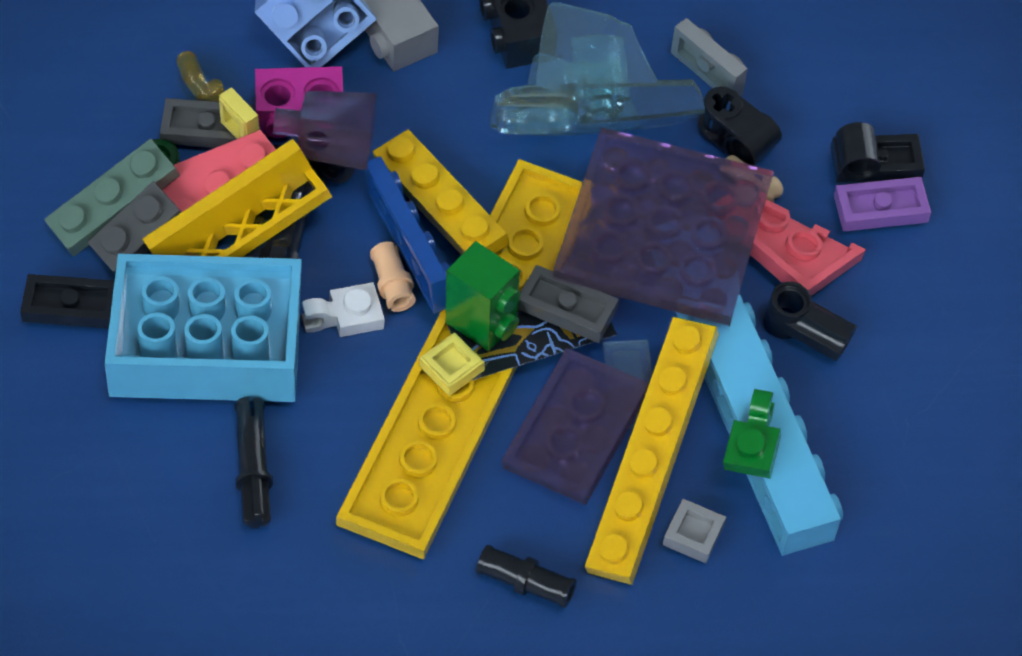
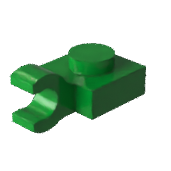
M754 389L748 423L737 420L733 421L723 460L724 470L771 479L781 439L780 428L769 427L775 406L772 403L773 392Z

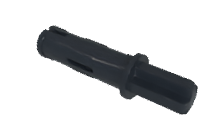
M243 397L234 404L237 420L240 475L237 476L235 482L236 488L241 491L243 523L250 526L251 529H259L261 526L268 525L271 521L269 489L273 486V476L267 469L264 424L265 407L262 399L254 397L253 408L251 407L250 409L249 397Z

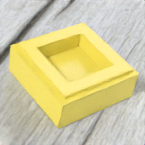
M232 87L219 95L221 123L236 139L259 130L258 114Z
M455 332L419 358L420 367L448 396H451L485 371V362Z

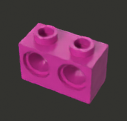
M342 66L255 69L256 113L259 116V130L266 137L284 138L301 135L326 137L334 134H345Z

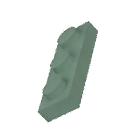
M150 138L44 220L74 257L89 246L87 242L152 181L163 189L178 178L180 174Z

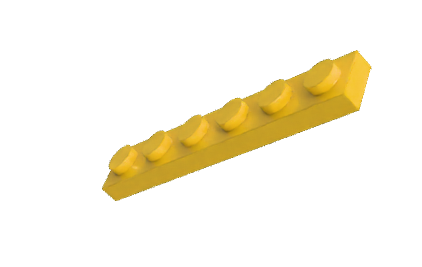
M677 317L672 318L584 566L588 574L633 585L719 336L716 326Z

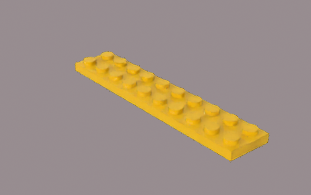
M518 159L490 214L508 235L509 245L495 254L520 270L519 291L524 287L536 265L560 275L563 274L600 195V188ZM446 310L440 312L336 516V526L423 560L517 367H513L471 380L451 396H448L419 364V358L451 335L445 323Z

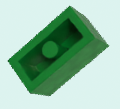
M475 241L446 270L445 323L488 352L500 339L505 341L510 338L519 323L517 312L518 301L521 295L519 291L520 270Z

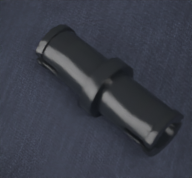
M486 545L483 549L476 568V572L479 574L487 575L513 586L515 593L523 596L531 593L559 604L563 608L569 605L577 584V580L574 578L565 577L539 566L537 559L527 557L524 560L495 549L491 545Z

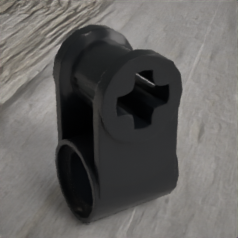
M721 86L709 90L705 95L703 103L705 111L700 115L697 125L699 134L728 156L735 155L752 168L781 141L782 133L777 123L770 116L760 112L748 103L736 91ZM728 101H730L731 103L729 111L726 109ZM711 119H712V120H713V124H712V127H711V129H710V128H709V125H710V121H711Z

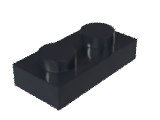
M28 274L20 311L22 322L109 329L115 281Z

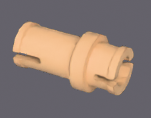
M386 241L375 245L370 251V257L374 262L379 277L377 283L379 294L382 298L386 299L388 309L391 308V311H405L412 307L416 301L415 295L412 293L414 288L412 276L409 272L405 271L398 246L394 245V242Z

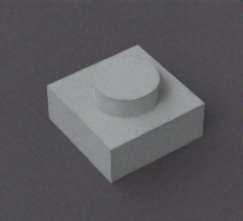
M682 499L664 536L663 546L707 563L725 525L726 516Z

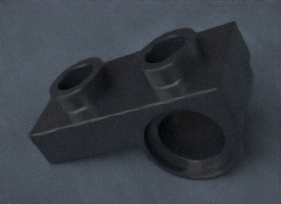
M855 122L841 127L832 139L830 148L836 183L884 181L913 177L923 178L925 166L918 134L875 135L874 128L870 124Z

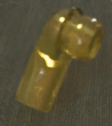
M191 51L179 54L176 63L182 80L198 101L219 102V95L224 92L222 81L212 79L206 82L196 54Z

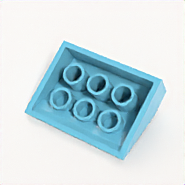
M118 254L105 355V371L109 397L235 401L243 397H249V401H253V398L257 397L263 401L295 402L302 259Z

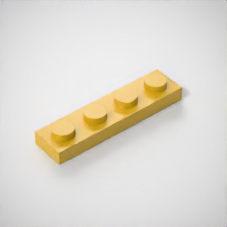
M409 129L372 151L374 158L382 157L389 172H397L404 194L413 201L415 206L460 255L475 241L493 253H497L509 245L508 235L502 227Z

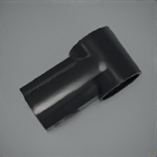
M784 282L774 288L764 315V325L773 336L780 339L795 338L834 361L840 359L857 328L853 323L813 302L808 290L795 282ZM781 308L790 309L794 313H787L783 311Z

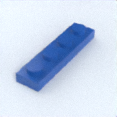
M381 156L365 161L367 192L395 244L398 246L433 314L446 310V270L449 268V265L446 262L440 263L436 257L437 249L434 239L429 231L423 232L421 230L416 206L413 201H405L402 183L397 172H389Z

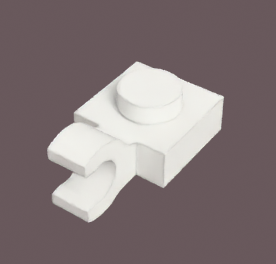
M374 282L330 290L329 302L322 298H312L302 302L304 314H301V318L307 333L337 326L339 337L384 329L385 319Z

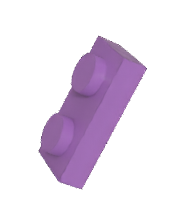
M922 177L836 185L834 199L843 231L928 223L931 216V209Z

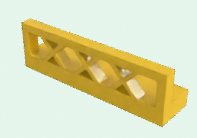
M291 139L142 238V240L153 255L243 257L330 199L332 195L310 166L301 148L294 139ZM308 181L315 188V190L301 199H291L293 191ZM264 210H275L273 217L266 223L253 224L255 217ZM227 235H237L233 245L225 250L216 249L219 240Z

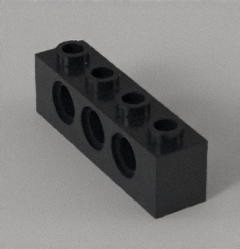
M479 0L483 20H490L492 25L490 37L495 54H502L506 69L555 60L558 33L546 0Z

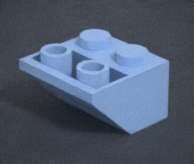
M255 0V14L305 67H322L377 20L365 0Z

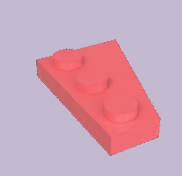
M258 130L174 164L180 176L162 190L183 212L276 149L262 131Z
M740 187L713 205L708 216L712 222L780 282L801 284L808 290L811 296L859 263L866 249L854 243L847 247L829 238L830 231L817 224L811 229L790 218L789 210L744 187Z

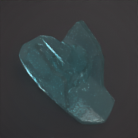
M553 2L547 8L541 33L539 54L533 57L527 85L511 87L496 95L489 119L490 127L504 134L535 136L584 135L679 124L704 114L705 106L700 88L693 79L657 80L630 24L605 13Z

